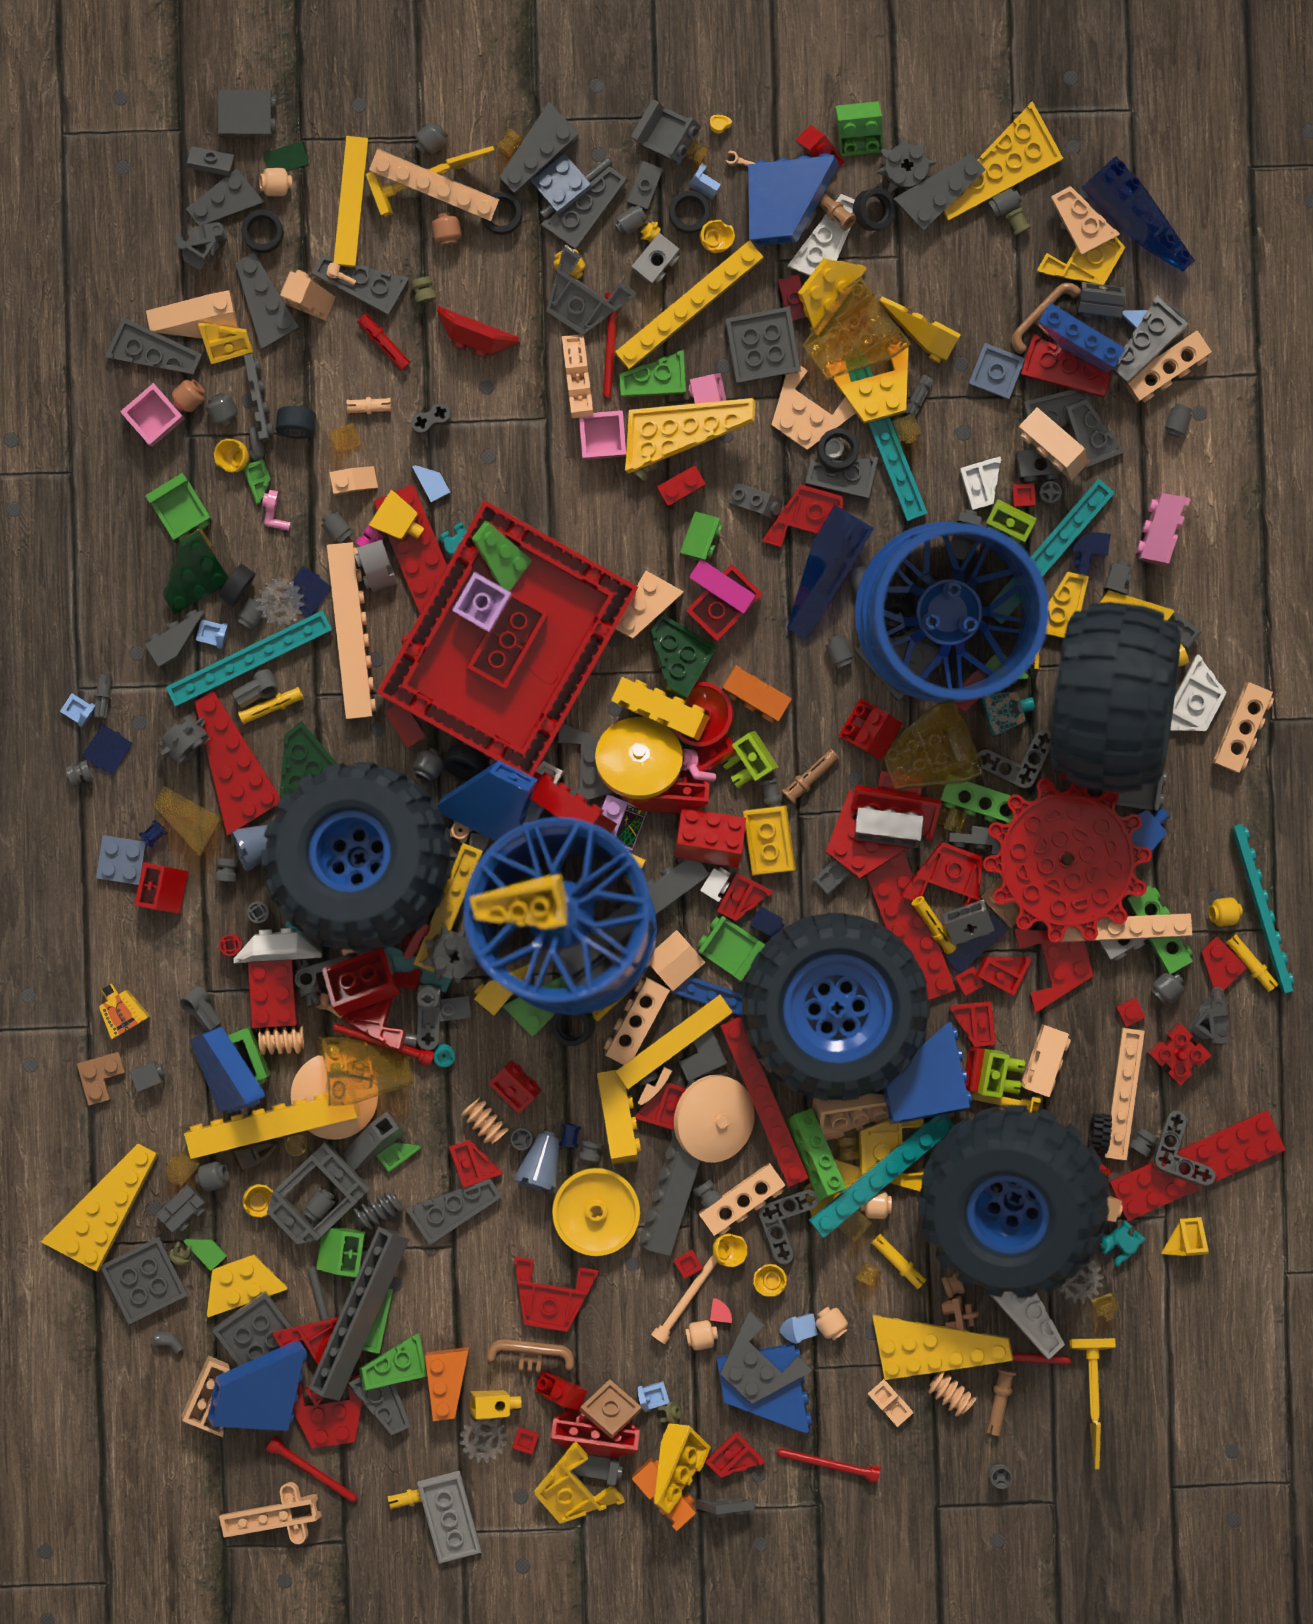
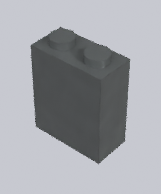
M218 90L219 136L229 138H272V132H276V118H273V110L277 108V100L271 90Z

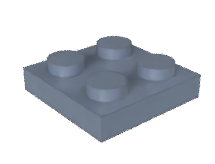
M565 153L531 180L532 184L558 214L592 188L591 183Z
M984 343L968 384L1009 400L1025 358Z
M103 835L96 878L139 885L147 842Z

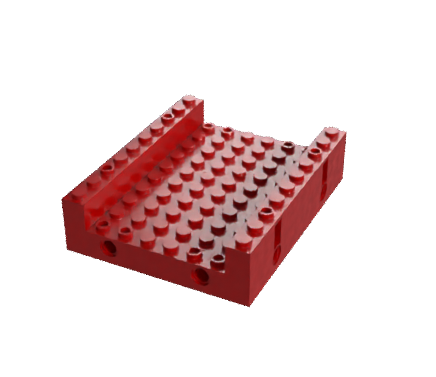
M484 500L376 693L493 759L499 760L533 777L635 595L638 586ZM485 521L490 523L532 560L509 591L512 595L490 632L452 611L474 572L499 586L496 579L491 575L488 564L483 560L472 540Z

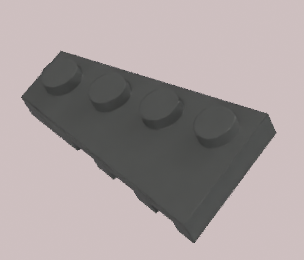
M969 154L895 197L893 200L923 231L986 169L972 154Z
M253 252L236 262L235 264L260 347L263 350L299 329V326L256 254Z
M321 255L311 273V276L388 317L409 281V277H400L390 272H381L363 265H356V267L340 266V273L356 280L355 284L352 285L342 279L328 277V265L334 263V258Z
M1156 296L1138 328L1135 329L1131 339L1125 345V351L1111 371L1128 385L1188 328V323Z
M122 318L105 357L194 375L203 354L126 318Z
M253 354L244 355L249 384L252 386V401L254 407H256V423L258 428H260V431H258L259 439L263 443L272 442L271 436H274L273 425L268 423L267 415L270 414L268 401L264 402L262 393H266L264 381L259 380L258 372L261 371L259 358L255 359Z

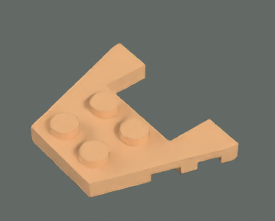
M801 366L802 372L786 375L771 426L808 450L819 442L827 431L837 428L856 414V412L845 397L834 414L831 415L795 390L808 371Z

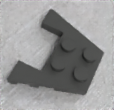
M565 245L546 311L581 335H584L604 320L605 317L620 308L625 302L631 300L636 295V292L622 282H619L608 299L604 298L570 275L582 255Z
M562 723L559 729L558 743L581 744L579 789H571L570 793L574 796L578 793L588 800L614 793L603 783L596 769L595 752L600 738Z
M749 1311L720 1374L753 1404L805 1376L812 1369L798 1355L782 1372L749 1342L764 1326V1323Z

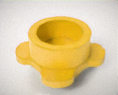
M658 222L646 223L641 230L642 235L640 238L649 242L653 241L660 232V228L657 226Z

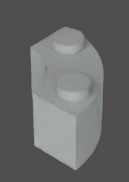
M382 540L357 548L358 553L354 555L358 567L363 566L366 576H363V580L367 589L371 588L372 592H376L398 584Z

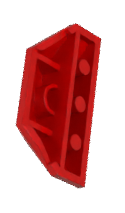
M438 306L437 308L439 317L454 347L465 350L466 347L474 350L473 354L485 358L486 355L494 356L520 343V337L443 307Z
M681 770L675 783L658 796L647 799H631L623 796L621 798L641 811L680 814L682 807L698 809L708 804L710 783L704 780H696L692 777L690 771Z
M569 1409L560 1416L553 1418L550 1440L566 1450L573 1443L577 1442L588 1455L616 1458L638 1451L640 1430L630 1421L611 1439L580 1411Z

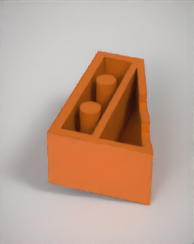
M735 665L722 687L731 700L735 701L738 698L744 702L743 707L752 712L755 709L762 712L761 717L771 723L774 720L777 722L780 720L791 701L790 697L762 682L754 675L745 672L737 665Z
M469 1347L426 1352L425 1354L433 1421L455 1419Z
M650 1458L632 1474V1480L649 1500L654 1502L659 1460L654 1461ZM682 1492L681 1498L669 1514H665L660 1509L659 1511L674 1524L672 1527L677 1531L696 1514L695 1505L693 1504L695 1500L688 1492Z

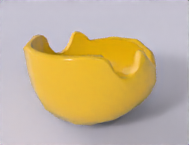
M722 220L708 221L701 228L699 238L706 250L712 253H721L733 244L735 233L731 225H726Z
M225 439L216 445L214 451L215 463L226 472L238 473L247 465L249 453L242 442L235 439Z
M260 1184L249 1187L245 1191L242 1200L246 1213L258 1218L267 1216L273 1190L266 1185Z
M723 1234L717 1237L713 1244L714 1258L719 1264L726 1267H736L744 1263L748 1255V1246L741 1236Z
M763 1265L754 1273L753 1285L762 1296L775 1297L780 1295L786 1288L787 1276L784 1270L777 1265Z

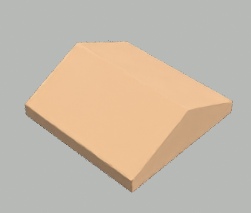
M676 930L654 950L649 965L674 991L706 962Z

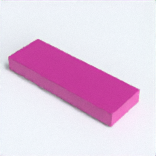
M702 559L689 576L691 580L743 614L756 596Z

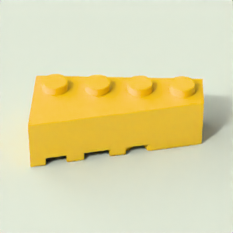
M621 677L611 701L691 738L700 740L710 718L704 714L705 709L694 704L692 708L685 705V700L676 696L673 699L666 697L667 693L655 688L653 691L648 689V684L637 679L633 682Z
M616 1070L597 1073L611 1160L613 1165L638 1161L637 1152L641 1151L639 1138L635 1139L633 1130H637L636 1118L631 1117L630 1109L634 1108L632 1095L627 1096L626 1087L616 1075Z

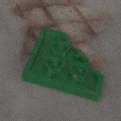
M200 531L180 541L176 561H173L169 573L170 579L167 587L164 588L163 597L173 613L176 614L221 588L228 580L229 576Z
M661 613L649 634L666 689L686 701L717 646Z
M302 721L284 735L279 795L281 799L285 793L290 796L298 789L300 785L297 782L311 773L316 776L325 772V767L338 764Z

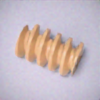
M292 1026L290 1033L287 1032L286 1027H283L281 1033H279L277 1027H274L273 1033H270L268 1027L265 1028L264 1033H261L259 1028V1050L262 1055L266 1053L267 1048L270 1054H274L276 1048L279 1054L283 1053L284 1048L288 1054H291L293 1048L296 1054L300 1053L302 1047L304 1049L303 1026L300 1027L299 1032H296L295 1027Z
M479 1097L462 1112L461 1116L469 1115L467 1123L475 1122L472 1129L480 1128L478 1136L486 1135L483 1142H492L493 1144L509 1129H500L503 1122L495 1123L498 1116L496 1114L489 1116L492 1111L491 1107L483 1109L486 1101L478 1103Z
M941 1371L931 1381L928 1393L931 1394L936 1391V1400L941 1397L944 1398L942 1405L949 1402L948 1410L951 1411L956 1408V1417L964 1414L973 1405L976 1397L970 1399V1392L963 1394L965 1387L960 1386L957 1388L958 1381L950 1382L951 1375L944 1376L945 1371Z

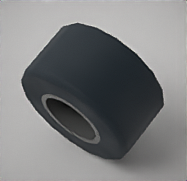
M285 406L278 409L276 419V431L278 434L294 439H305L314 435L316 414L314 411L300 406Z

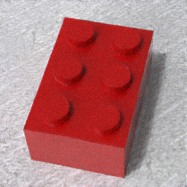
M731 564L723 574L756 595L745 611L746 613L763 594ZM707 589L685 611L715 642L744 615Z
M682 807L678 820L674 857L738 868L743 850L746 818Z
M384 947L322 968L332 1008L339 1016L401 994L391 957Z
M294 959L248 962L252 1028L297 1025Z

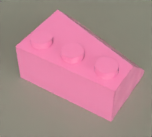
M1162 493L1156 496L1155 500H1151L1148 509L1151 512L1150 519L1145 520L1142 529L1145 536L1143 541H1139L1136 553L1139 554L1138 560L1162 567L1169 564L1178 538V534H1175V532L1180 529L1183 523L1184 513H1182L1185 505L1189 506L1190 498Z

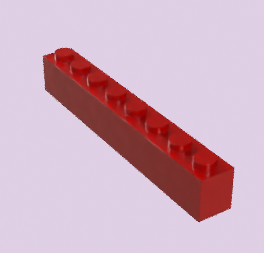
M738 1016L720 1024L788 1186L790 1187L808 1179L809 1177L761 1064L749 1044L741 1017Z

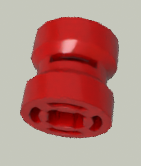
M228 934L221 938L219 949L224 955L233 956L241 951L243 943L238 935Z

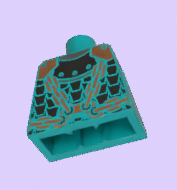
M1018 692L990 694L981 697L991 736L1025 722L1024 713L1035 710L1033 698L1020 700Z

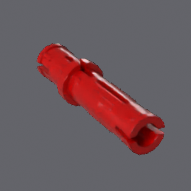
M367 313L357 321V324L370 336L369 339L381 348L400 371L411 363L383 332L384 329L379 327Z

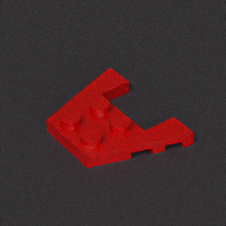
M800 484L764 536L762 542L782 547L788 525L831 537L825 560L844 565L843 496Z
M850 789L826 849V854L860 880L911 847L890 844L887 846L882 843L853 840L855 820L853 818L857 810L851 808L854 791Z
M940 842L901 892L900 897L913 901L917 897L923 896L926 885L929 882L966 896L963 906L981 900L982 856Z
M1014 929L1018 949L1041 944L1051 983L1050 988L1030 992L1034 1012L1043 1009L1093 977L1085 941L1053 943L1048 939V931Z
M412 969L411 972L405 973L402 971L395 972L399 988L418 990L423 973L421 969ZM394 997L344 1015L343 1020L345 1023L397 1051H402L406 1032L386 1027Z
M515 1256L514 1263L524 1325L568 1332L599 1270L579 1267L576 1288L572 1289L531 1282L534 1259Z
M339 1317L277 1330L272 1334L280 1347L294 1341L303 1340L317 1365H319ZM309 1386L306 1387V1392L313 1404L317 1406L323 1397L309 1389Z
M360 1374L351 1375L349 1381L360 1377ZM298 1383V1400L294 1403L293 1412L311 1448L356 1441L362 1402L349 1386L350 1399L323 1402L315 1406L314 1404L305 1405L302 1383Z

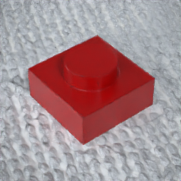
M1035 483L1012 485L1013 507L1036 505Z
M974 966L954 976L964 996L984 986L981 979L975 976L977 971Z
M1137 998L1116 1006L1125 1027L1146 1018Z
M693 1249L673 1259L684 1279L703 1269Z
M519 1426L512 1448L532 1455L539 1433Z

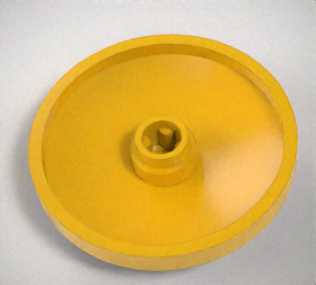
M631 717L614 723L602 734L596 746L595 765L599 777L610 790L626 798L647 799L662 794L675 783L682 768L683 754L677 736L670 728L646 717Z
M589 1168L573 1174L561 1185L554 1199L553 1221L559 1236L570 1248L585 1255L603 1256L621 1249L633 1237L639 1223L640 1206L635 1190L624 1177L608 1169Z

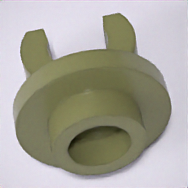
M177 1242L174 1249L170 1251L169 1258L176 1265H186L191 1259V1246L188 1245L187 1250L179 1248L180 1242Z
M669 1402L658 1407V1410L666 1412V1417L661 1418L660 1422L669 1421L671 1424H675L681 1417V1409L676 1402Z

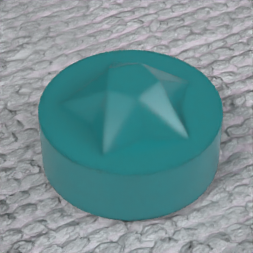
M446 1044L437 1046L434 1049L433 1056L435 1063L440 1067L452 1065L455 1061L453 1048Z

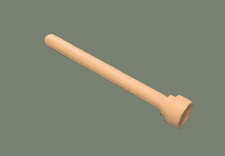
M713 1255L663 1326L656 1327L651 1335L663 1344L667 1343L670 1338V1329L718 1263Z

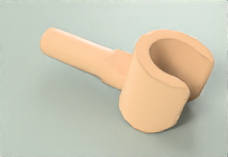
M734 151L728 152L729 155L736 156L734 161L726 160L730 166L755 164L754 162L739 158Z
M330 263L328 265V277L339 278L352 285L355 284L356 280L339 272V264Z
M322 993L319 996L321 1004L316 1007L323 1010L327 1009L337 1017L342 1018L332 1008V1005L329 1004V995Z

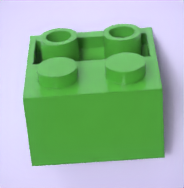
M879 101L835 106L839 155L843 157L881 153L883 149V134Z
M694 512L680 554L697 561L701 559L705 561L706 558L710 559L715 545L711 544L713 538L718 539L722 525L718 524L720 518Z
M330 1227L321 1236L317 1270L336 1275L357 1277L362 1264L366 1231Z

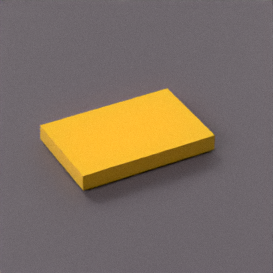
M787 806L743 811V816L746 818L745 829L752 876L795 871Z

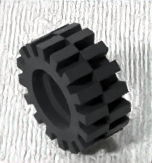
M891 598L884 601V610H898L902 613V617L914 616L912 608L903 599ZM884 616V624H885L886 632H888V631H890L891 629L897 627V626H890V625L886 622V617ZM912 626L905 627L888 637H901L906 634L903 630L908 632Z
M1092 1114L1088 1147L1093 1146L1096 1153L1107 1154L1112 1133V1115Z

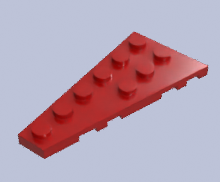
M213 690L195 701L198 718H204L205 724L203 728L211 738L205 747L226 834L229 836L231 831L240 829L274 808L281 798Z

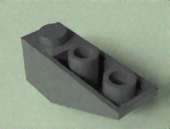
M193 610L185 615L186 620L181 623L175 621L166 627L168 631L161 635L157 632L148 638L149 642L145 646L158 667L165 666L181 655L201 619L204 617L203 611L197 612V610Z
M387 1111L369 1124L342 1155L349 1166L356 1171L405 1135L406 1131L396 1116Z

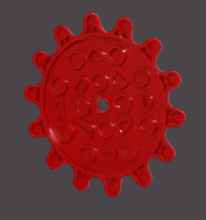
M1042 778L1037 783L1038 796L1034 801L1028 802L1019 795L1010 796L1007 804L1013 813L1012 821L1008 824L995 822L988 828L989 835L998 840L1001 845L998 854L987 856L983 861V867L986 871L997 872L1003 878L1002 886L993 893V900L998 905H1003L1007 902L1018 904L1020 913L1016 919V925L1021 930H1027L1033 923L1041 921L1047 925L1048 939L1053 943L1061 942L1066 929L1069 927L1078 928L1085 940L1093 941L1098 935L1097 922L1099 919L1107 917L1115 924L1125 923L1128 916L1122 907V899L1126 895L1139 897L1146 893L1147 886L1143 881L1136 878L1134 869L1138 864L1150 861L1152 853L1149 848L1136 846L1132 842V834L1141 827L1142 820L1136 814H1131L1127 817H1120L1116 814L1115 805L1119 799V795L1116 792L1105 791L1100 797L1094 798L1087 793L1086 788L1072 783L1066 792H1059L1054 788L1050 779ZM1063 854H1070L1072 856L1073 862L1070 866H1066L1061 862Z

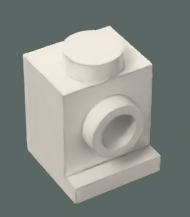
M721 867L718 870L713 868L700 891L719 902L721 898L718 897V894H724L730 883L727 880L731 873Z

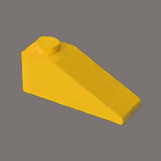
M530 964L511 971L509 974L524 981ZM492 979L486 985L481 983L474 991L476 994L474 999L494 1016L514 992H511L495 979Z

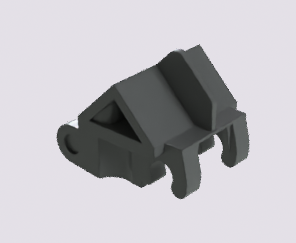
M208 223L192 227L191 230H188L189 239L187 241H184L180 233L175 234V239L183 254L184 261L198 270H201L205 263H210L220 247L219 242H223L227 238V232L220 223Z
M1214 987L1211 990V997H1207L1194 1012V1020L1189 1024V1030L1202 1039L1212 1038V1043L1225 1044L1229 1041L1228 1036H1226L1228 1034L1227 1027H1229L1227 1003L1224 990L1221 987Z

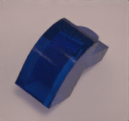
M1087 533L1073 544L1071 553L1079 554V557H1075L1074 570H1077V574L1088 575L1090 555L1108 556L1111 534Z

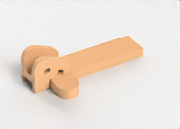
M288 1482L280 1488L281 1504L220 1515L223 1537L287 1526L290 1540L295 1544H301L308 1538L306 1523L316 1521L322 1516L316 1507L317 1494L300 1497L298 1486L293 1482ZM310 1504L312 1513L292 1518L290 1508Z

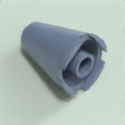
M267 825L231 831L233 845L237 848V856L245 871L252 870L262 863V850H266L267 838L264 837Z
M544 1131L543 1134H538L514 1176V1182L537 1191L545 1188L547 1193H555L559 1155V1139L556 1138L555 1133Z

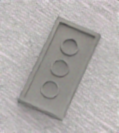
M460 1470L417 1481L439 1564L481 1553Z

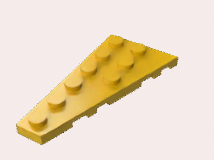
M1033 101L980 156L978 161L986 170L943 211L947 221L956 218L1063 160Z
M750 398L629 410L625 471L629 474L755 422V400Z
M137 1144L41 1242L99 1272L159 1154L141 1144Z
M880 1315L872 1316L885 1380L1013 1360L1009 1337L974 1333L968 1330L951 1329L949 1327L904 1321L897 1318H886Z

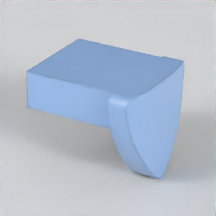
M702 163L691 179L689 187L713 200L721 184L703 174L707 166Z
M201 619L196 641L215 645L218 649H222L228 633V624H218Z
M71 693L60 712L76 721L78 726L82 728L93 715L95 704H89Z
M814 1314L787 1319L782 1324L780 1333L787 1340L796 1344L801 1343L803 1339L818 1335Z
M664 1381L646 1387H638V1397L644 1412L670 1402Z

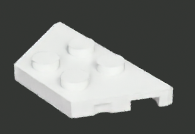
M1198 654L1195 656L1175 694L1171 730L1207 731L1227 693Z

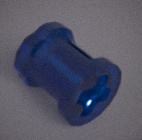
M156 819L152 821L153 824L144 832L139 833V836L151 848L162 835L166 836L168 834L166 829Z
M562 1123L564 1130L562 1141H559V1145L578 1148L577 1137L581 1126Z

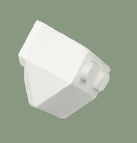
M281 928V932L272 933V929L259 930V934H255L233 960L234 963L321 958L323 951L301 932L294 931V928Z

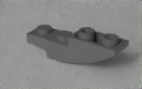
M970 826V834L948 833L947 841L952 842V846L965 847L966 843H974V848L987 849V845H990V854L996 855L1000 852L1001 845L998 840L989 835L988 828Z

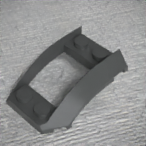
M326 1142L272 1192L267 1214L296 1244L318 1240L370 1190L366 1180H362L334 1150L335 1147ZM317 1166L346 1197L313 1227L284 1196Z

